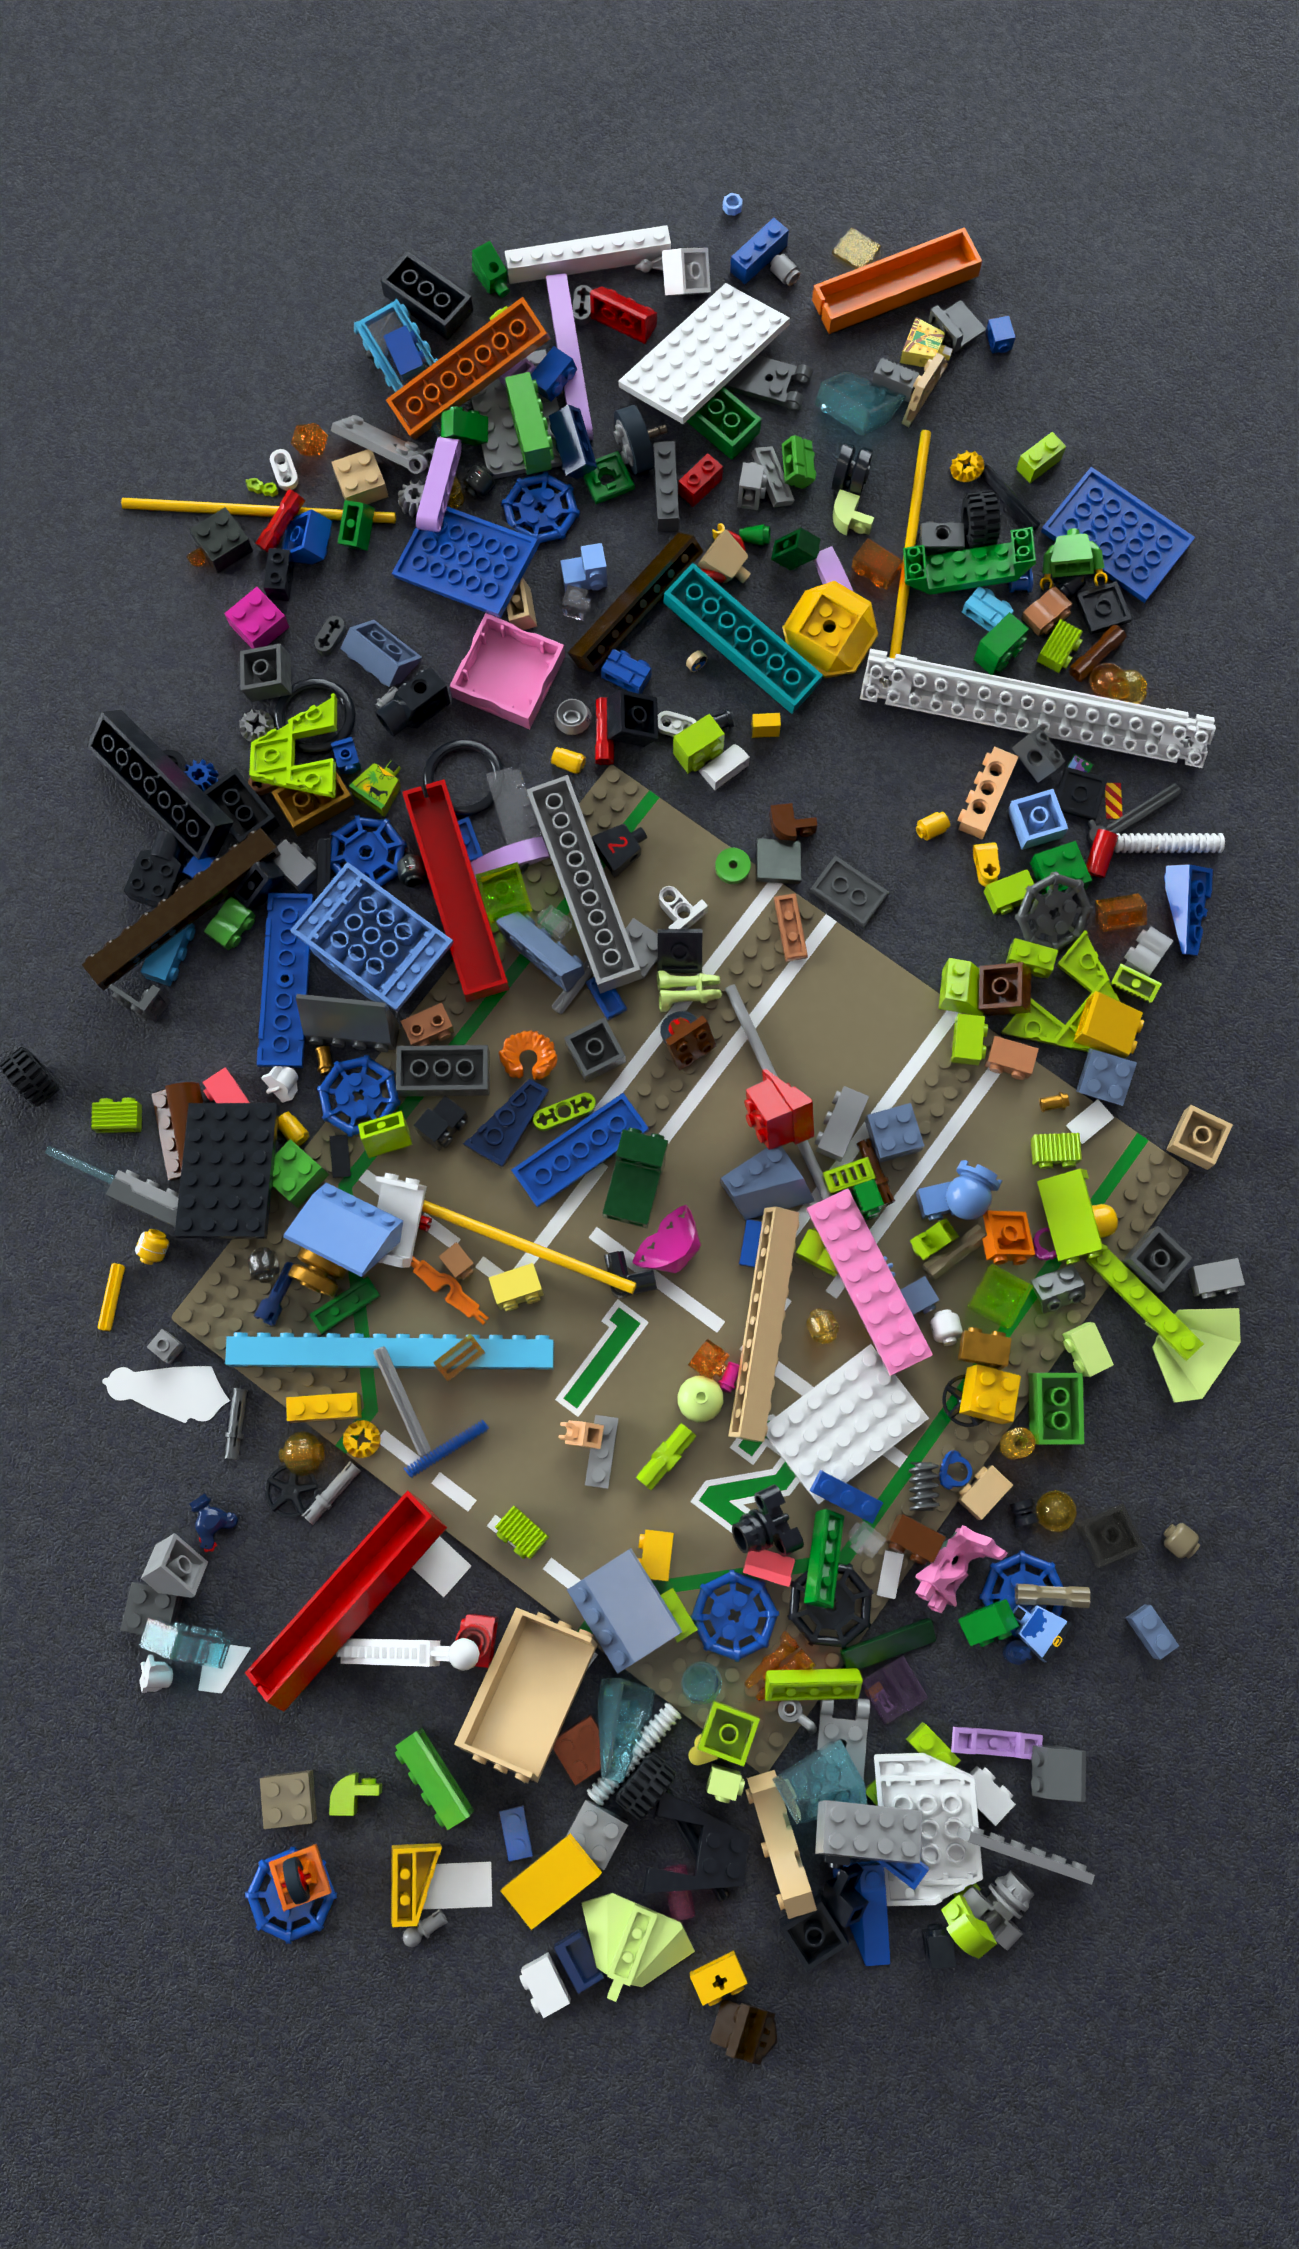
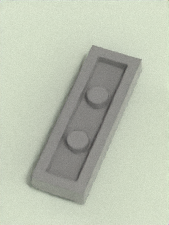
M773 446L754 448L752 456L755 463L764 466V474L767 475L766 490L773 507L792 505L795 500L789 485L785 484L784 473Z
M595 1415L594 1424L604 1425L601 1449L590 1448L585 1486L608 1489L618 1418Z

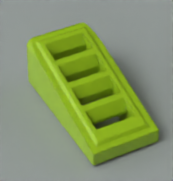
M869 1157L823 1172L829 1192L834 1195L847 1188L850 1189L855 1187V1185L876 1179ZM862 1164L867 1175L865 1177L862 1176L859 1168ZM854 1168L857 1180H854L850 1169ZM842 1172L846 1173L848 1183H845ZM834 1175L837 1176L838 1182L840 1184L839 1186H836L833 1178Z

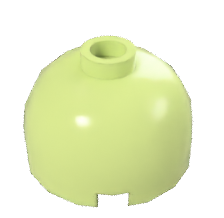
M704 1375L693 1376L687 1379L681 1385L677 1395L681 1413L687 1419L694 1422H707L714 1419L721 1411L724 1403L723 1392L719 1384L714 1379Z

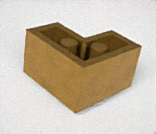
M969 1327L968 1331L964 1330L961 1333L958 1361L976 1363L1002 1370L1009 1363L1012 1338L1005 1337L1006 1333L992 1331L991 1334L982 1333V1329Z

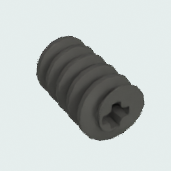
M911 1462L910 1464L915 1465V1467L908 1471L914 1474L915 1477L910 1478L909 1482L916 1486L909 1488V1492L916 1494V1496L909 1498V1501L916 1505L909 1509L910 1511H934L933 1508L940 1506V1503L933 1501V1498L938 1497L939 1493L932 1491V1489L939 1487V1484L932 1482V1479L939 1477V1474L932 1472V1470L939 1466L931 1462Z

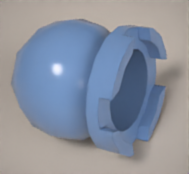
M962 1160L956 1169L960 1176L954 1178L948 1186L946 1201L949 1210L954 1215L965 1220H974L983 1216L989 1209L992 1201L991 1191H997L1002 1180H996L998 1175L979 1164H977L976 1168L968 1166L969 1162Z

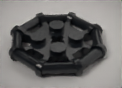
M850 1563L848 1565L839 1564L838 1574L843 1575L840 1581L836 1582L835 1600L837 1602L835 1603L836 1609L834 1611L831 1609L826 1610L825 1607L806 1604V1610L799 1611L800 1591L805 1593L806 1588L803 1586L807 1582L808 1570L790 1583V1608L787 1617L807 1639L810 1646L822 1645L845 1649L852 1640L871 1626V1600L874 1592L861 1579ZM847 1577L860 1593L853 1594L845 1584ZM862 1598L861 1618L854 1615L855 1600ZM809 1615L817 1625L814 1632L803 1621L801 1616ZM851 1619L858 1622L843 1635L841 1628ZM822 1628L836 1630L838 1637L821 1636L819 1633Z

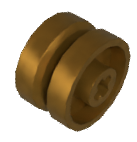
M302 1247L297 1257L301 1262L308 1265V1268L294 1264L288 1276L300 1282L301 1285L308 1289L334 1298L339 1286L336 1282L330 1280L328 1276L343 1279L347 1269Z

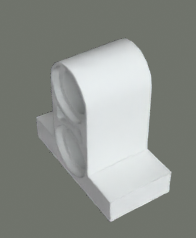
M666 886L660 891L659 905L674 922L668 929H688L708 911V905L703 900L692 906L672 886ZM670 895L674 897L675 900L672 902H666L663 898ZM684 911L689 914V917L683 919L678 914Z

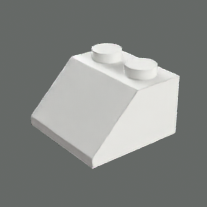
M680 248L662 251L665 296L711 292L708 248Z

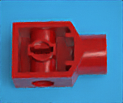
M467 1614L466 1618L461 1620L460 1631L457 1633L455 1641L466 1638L475 1642L480 1653L478 1662L475 1665L477 1667L489 1668L493 1660L499 1617Z

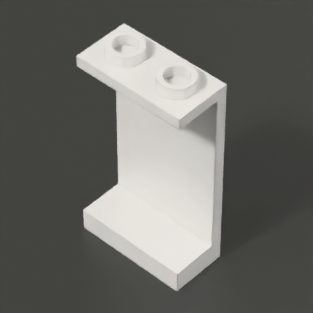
M385 1173V1176H376L375 1181L382 1182L377 1208L403 1220L400 1243L386 1254L379 1263L400 1268L410 1267L427 1186L420 1185V1180L406 1178V1181L398 1180L399 1175Z

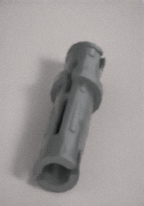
M233 1388L228 1432H225L227 1441L224 1459L239 1460L240 1442L244 1438L242 1427L247 1389Z

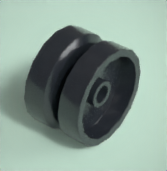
M844 442L836 465L831 489L836 491L840 489L845 490L847 482L850 480L849 492L861 496L864 484H866L869 476L873 450L862 447L855 460V445Z

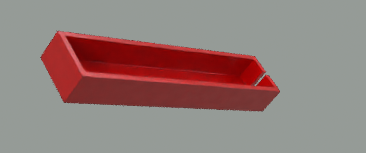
M445 779L426 785L429 796L427 798H424L421 786L403 791L402 794L445 934L454 942L450 950L466 1002H471L507 991L509 986Z
M407 1490L245 1672L267 1703L284 1712L447 1529L445 1524L422 1500Z

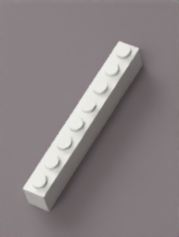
M666 225L505 251L509 284L546 279L548 275L563 273L571 275L640 264L643 259L651 262L660 256L662 251L671 250V241L668 226Z

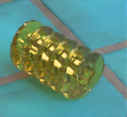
M1018 1427L1011 1429L1002 1435L1000 1451L1003 1456L1012 1460L1027 1457L1035 1449V1437L1027 1428ZM1019 1441L1020 1445L1016 1447L1014 1442Z

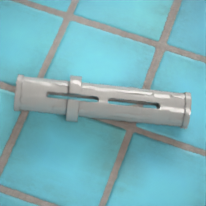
M349 1461L321 1495L318 1494L315 1497L316 1500L302 1516L314 1525L327 1509L330 1510L331 1504L361 1470Z

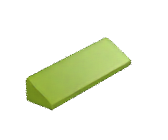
M857 1668L768 1670L765 1681V1700L859 1699L863 1680Z

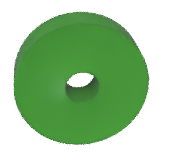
M725 849L716 859V874L725 883H740L750 873L751 862L749 856L741 849ZM731 863H734L737 865V867L732 869L729 867V865Z

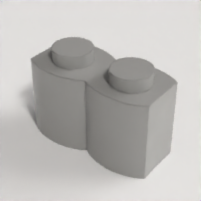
M1152 926L1148 931L1142 930L1136 939L1139 942L1137 947L1133 948L1131 946L1124 956L1127 959L1124 964L1125 966L1148 977L1173 942L1172 939Z

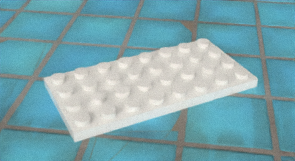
M725 283L618 381L619 388L684 424L790 325V318Z

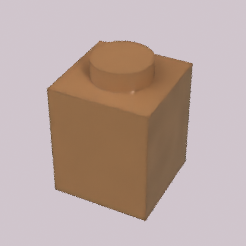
M457 1242L438 1256L457 1281L461 1278L463 1280L468 1278L474 1272L472 1269L476 1267Z

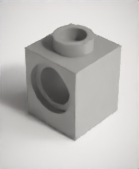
M161 1329L147 1348L164 1362L171 1364L185 1348V1345L169 1332Z

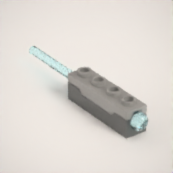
M52 1146L46 1148L45 1154L111 1184L105 1194L111 1199L175 1228L179 1193L169 1188L165 1192L158 1188V1183L149 1179L143 1182L138 1179V1174L127 1170L126 1173L118 1170L114 1176Z

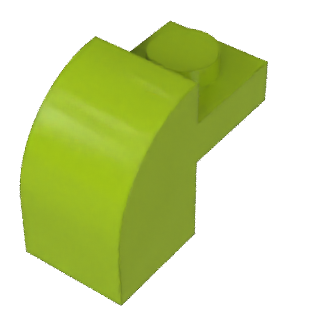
M945 1218L925 1232L915 1236L910 1242L912 1243L913 1251L923 1260H926L959 1238V1235L947 1218Z
M359 1773L345 1776L334 1786L331 1792L329 1815L354 1816L357 1813L358 1795L379 1796L382 1793V1783H376L375 1778H363L361 1783H358Z
M958 1895L941 1909L949 1924L946 1928L957 1945L967 1954L980 1959L997 1944L987 1923L975 1918L965 1897Z

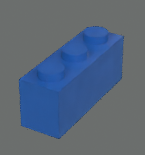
M775 218L770 220L731 256L730 272L742 283L746 284L787 246L789 230Z

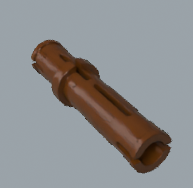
M870 1138L866 1139V1141L864 1139L858 1142L856 1145L862 1158L869 1157L876 1176L874 1180L884 1206L894 1203L895 1199L888 1185L889 1179L885 1177Z

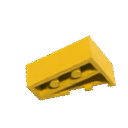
M440 1843L392 1845V1927L418 1925L430 1882L442 1849Z

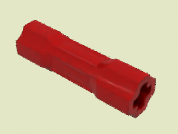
M289 489L280 502V507L255 544L267 553L269 548L276 549L288 525L304 504V498Z
M600 697L596 699L595 763L598 765H611L614 763V744L612 740H607V698Z

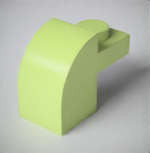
M840 489L833 510V523L835 527L846 536L849 528L853 529L856 533L869 535L874 517L856 511L860 496Z

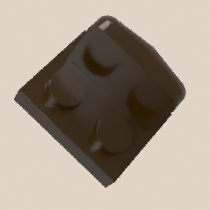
M723 2000L720 2004L710 2039L714 2044L726 2048L727 2056L761 2065L762 2059L766 2057L777 2043L776 2022L774 2019L776 2013L743 2003L740 2005L730 2000Z

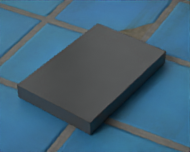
M836 855L809 891L862 928L866 926L889 894V891Z

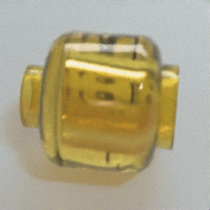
M822 1308L811 1311L810 1317L805 1323L813 1341L820 1342L821 1344H827L835 1340L840 1329L832 1311L823 1310Z

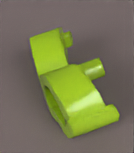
M257 478L246 479L249 491H254L257 494L263 493L265 496L271 497L278 495V489L274 483L270 482L263 485V482Z

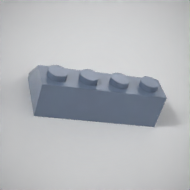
M517 911L496 921L503 939L565 992H568L585 974L584 963L576 955L573 957L569 955L567 948L559 941L555 943L550 939L551 935L544 928H537L535 921L529 915L523 916Z

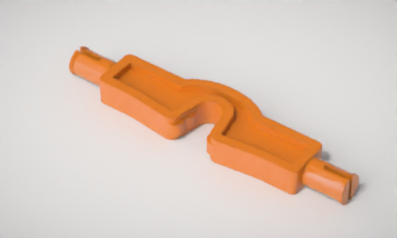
M412 1256L411 1267L414 1268V1274L421 1278L435 1293H438L445 1285H449L451 1289L445 1297V1301L460 1310L468 1318L474 1317L482 1325L486 1324L482 1318L488 1321L489 1317L479 1310L480 1306L463 1292L460 1283L455 1278L445 1273H439L426 1261L421 1260L420 1262Z

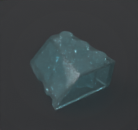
M844 371L821 382L815 405L824 413L836 418L839 423L847 425L855 433L864 436L886 425L906 396L901 393L898 396L888 393L889 388L884 386L873 387L869 385V380Z
M841 1739L826 1744L772 1779L796 1824L817 1820L818 1802L829 1800L867 1805L865 1783Z

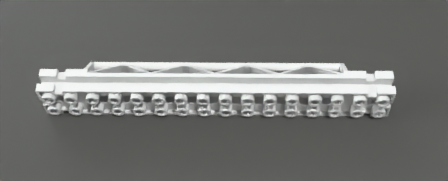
M870 649L860 699L877 702V698L886 699L885 704L1025 733H1031L1040 727L1050 738L1177 763L1178 758L1185 759V765L1203 768L1208 753L1207 744H1211L1216 729L1214 717L1197 714L1196 718L1192 719L1188 718V712L1169 708L1160 709L917 660L915 657L896 654L895 659L887 657V652Z

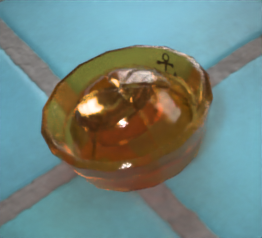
M1103 663L1097 665L1090 674V686L1096 696L1111 699L1119 696L1126 688L1127 677L1124 671L1115 664Z

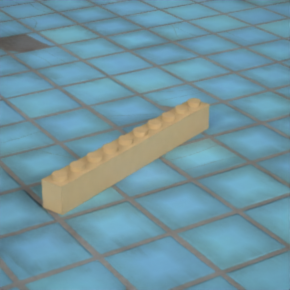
M780 1207L764 1208L728 1437L764 1442L768 1432L767 1421L771 1410L772 1390L775 1386L774 1375L778 1364L779 1344L782 1340L781 1330L785 1319L786 1298L789 1294L788 1284L792 1273V1258L796 1249L795 1239L799 1228V1212Z

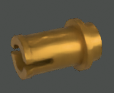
M321 1046L315 1049L319 1064L317 1071L320 1072L321 1076H327L334 1065L331 1060L330 1047Z
M1059 1092V1095L1039 1098L1042 1112L1058 1108L1064 1110L1070 1106L1067 1093Z

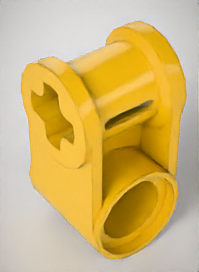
M994 842L973 845V859L976 865L978 881L982 886L986 887L987 884L997 881L1000 874L997 844Z

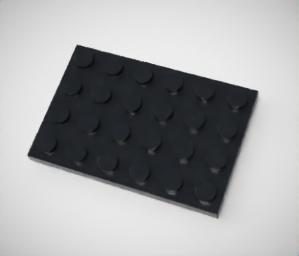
M189 1103L174 1234L176 1238L267 1239L280 1107L277 1103Z

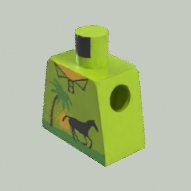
M390 761L385 769L374 763L349 785L352 795L385 817L401 789L400 782L395 777L401 768L393 761Z

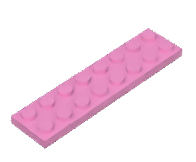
M847 1188L808 1207L806 1210L889 1375L892 1376L932 1356L933 1354L849 1189Z

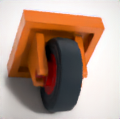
M317 1844L269 1862L283 1911L332 1892Z

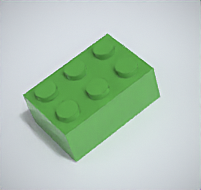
M1028 1373L1030 1443L1039 1445L1084 1444L1083 1373Z

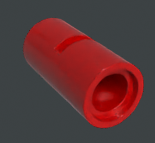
M1103 829L1097 830L1086 862L1090 875L1105 878L1119 837L1118 834Z

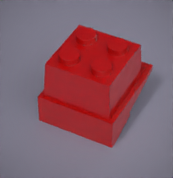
M763 1069V1082L746 1089V1100H744L748 1111L746 1115L747 1123L756 1130L759 1142H764L768 1150L790 1142L796 1145L813 1138L814 1117L813 1101L795 1086L791 1087L790 1083H784L769 1070Z

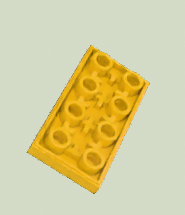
M570 1833L506 1884L500 1891L532 1930L597 1879L602 1872Z

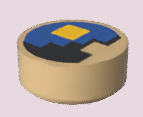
M696 651L687 659L686 666L692 672H696L705 665L708 657L703 651Z

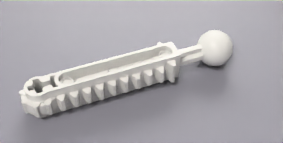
M349 1638L336 1653L337 1657H341V1664L429 1667L440 1666V1661H447L454 1668L462 1671L473 1668L478 1662L480 1655L475 1642L466 1638L454 1641L451 1646H440V1641Z

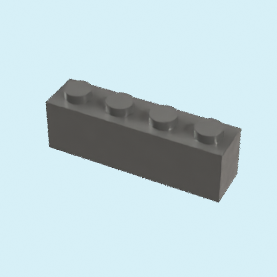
M675 441L654 442L658 532L679 531Z

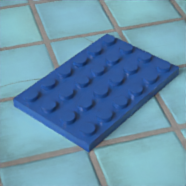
M1090 467L1041 529L1043 534L1055 542L1058 536L1067 535V531L1071 528L1078 529L1080 534L1086 533L1089 541H1094L1102 550L1105 567L1102 569L1107 574V577L1113 582L1117 581L1120 587L1144 603L1195 539L1193 535L1092 467Z
M447 507L440 532L418 530L417 527L415 528L392 575L399 580L501 618L540 543L538 539Z

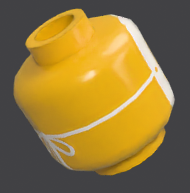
M149 1229V1231L143 1232L140 1235L135 1252L140 1257L141 1262L153 1265L154 1262H161L164 1259L169 1247L166 1234L159 1230Z

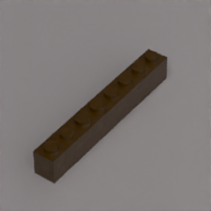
M678 532L568 651V654L578 668L594 672L612 650L620 644L664 596L669 587L699 558L704 551L694 535Z

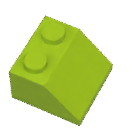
M949 958L942 969L939 1009L983 1016V1012L978 1009L979 968L970 961Z

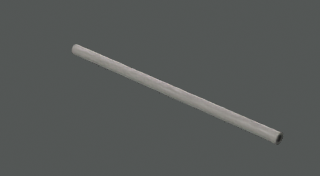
M735 984L726 987L725 991L762 1070L767 1069L777 1076ZM808 1140L797 1144L822 1199L833 1196L829 1192L823 1172Z

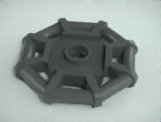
M1056 871L1051 872L1048 877L1032 886L1028 885L1025 888L1024 899L1018 914H1015V920L1019 923L1025 938L1024 941L1059 950L1080 937L1090 912H1093V906H1090L1083 887L1084 882L1081 879L1075 880L1060 875ZM1059 884L1068 886L1065 892L1059 891ZM1049 886V890H1047L1046 894L1043 895L1038 893L1039 891ZM1077 894L1080 905H1076V902L1073 901V895ZM1033 898H1034L1035 900H1034L1033 906H1032V908H1031V911L1028 912V911H1029V908H1030V906H1031L1032 900H1033ZM1056 907L1057 913L1054 917H1052V915L1049 914L1050 910H1054ZM1080 913L1074 928L1071 926V924L1073 922L1075 914ZM1030 919L1033 920L1035 924L1033 930L1030 929V926L1028 924V920ZM1066 932L1070 933L1064 936L1063 938L1057 940V935L1065 934ZM1041 933L1047 934L1048 941L1038 939Z

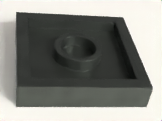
M757 838L756 882L800 884L801 841Z

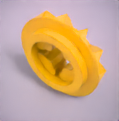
M966 450L964 454L958 453L957 458L952 459L951 474L960 482H970L977 479L984 470L982 456L978 455L976 451L968 452ZM968 462H970L971 467L967 466L966 469H964L963 464L967 465Z
M358 1420L350 1424L343 1433V1445L347 1452L354 1457H369L379 1448L381 1441L380 1432L369 1421ZM364 1431L365 1437L368 1438V1440H370L371 1443L363 1442L358 1449V1441L355 1440V1438H353L352 1436H360L361 1433Z

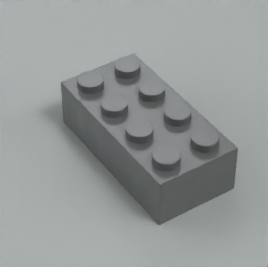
M488 1045L397 1046L396 1091L399 1097L490 1095V1051Z

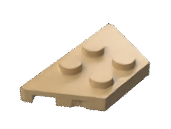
M936 353L933 360L929 359L924 367V374L917 377L913 385L915 390L911 395L910 403L902 421L903 425L907 427L911 425L946 370L948 363L943 355Z

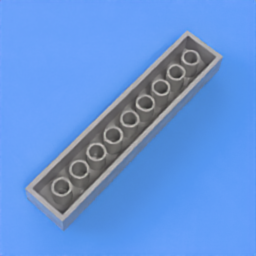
M566 775L527 789L532 808L600 994L643 979L569 776Z

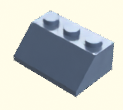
M375 620L350 627L340 648L350 659L358 662L365 671L372 673L382 684L388 687L401 683L422 659L419 654Z

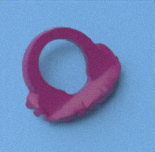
M1049 1227L1038 1230L1033 1238L1035 1257L1042 1261L1057 1258L1055 1250L1049 1252L1039 1244L1040 1235L1044 1232H1050Z

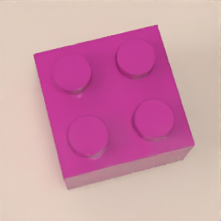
M258 587L254 588L224 613L229 625L252 649L269 645L289 628L285 615Z

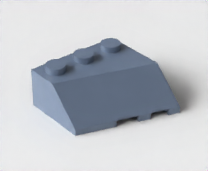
M782 1146L768 1150V1148L764 1149L720 1179V1184L745 1220L763 1216L764 1208L780 1207L790 1209L798 1205L815 1202L803 1176Z

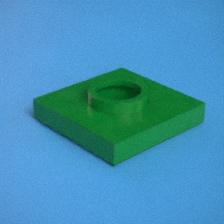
M619 451L595 459L597 469L583 476L596 504L635 489V485ZM603 475L613 476L615 481L606 484L607 486L601 484L600 478Z

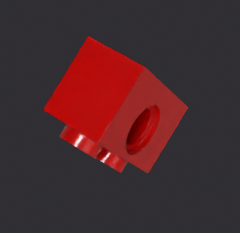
M707 453L678 481V494L694 507L722 480L723 466Z

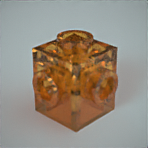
M315 423L296 425L290 444L303 456L322 455L328 435Z
M707 1339L688 1365L701 1376L712 1380L715 1375L720 1377L726 1370L728 1365L725 1362L730 1355Z

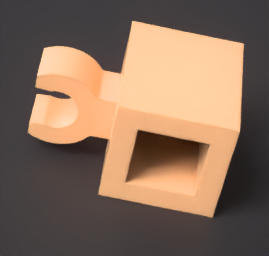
M570 1420L568 1422H561L560 1425L567 1428L566 1435H559L558 1438L565 1440V1444L601 1449L604 1425Z

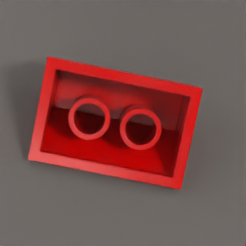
M603 286L591 290L590 308L592 319L646 344L657 326V312L650 307L636 303L631 298L618 294L615 290L607 289Z

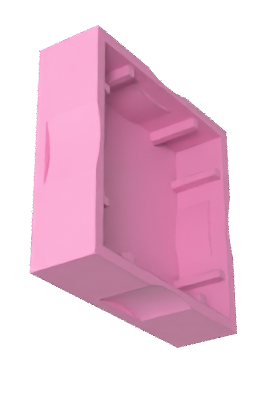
M485 613L473 637L471 648L462 660L449 686L451 696L530 729L565 658L564 645L541 635L523 631L512 623Z

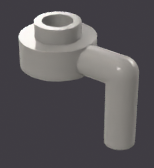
M798 1700L781 1701L779 1703L778 1713L783 1721L786 1723L798 1722L810 1734L816 1733V1725L803 1714L802 1705ZM792 1705L794 1706V1711L790 1714L786 1713V1707Z

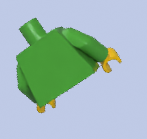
M1076 528L1069 529L1067 535L1058 536L1055 544L1044 554L1042 570L1044 578L1040 580V587L1044 590L1046 582H1050V589L1054 587V582L1050 578L1051 574L1052 577L1094 574V570L1097 573L1094 578L1095 585L1098 586V577H1103L1106 585L1108 577L1102 569L1105 568L1102 550L1094 541H1089L1086 533L1080 534Z

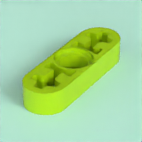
M581 1093L540 1109L533 1116L534 1126L539 1131H548L589 1115L595 1110V1098L590 1093ZM582 1099H586V1101H591L588 1109H585L584 1106H581L577 1108V1111L579 1113L575 1114L574 1107L571 1103L575 1102V1105L578 1106L582 1104ZM563 1106L571 1109V1114L567 1118H562L558 1115V1110ZM554 1110L558 1121L554 1122L553 1118L547 1120V1125L543 1126L542 1123H537L541 1115L548 1118L552 1116L550 1111Z

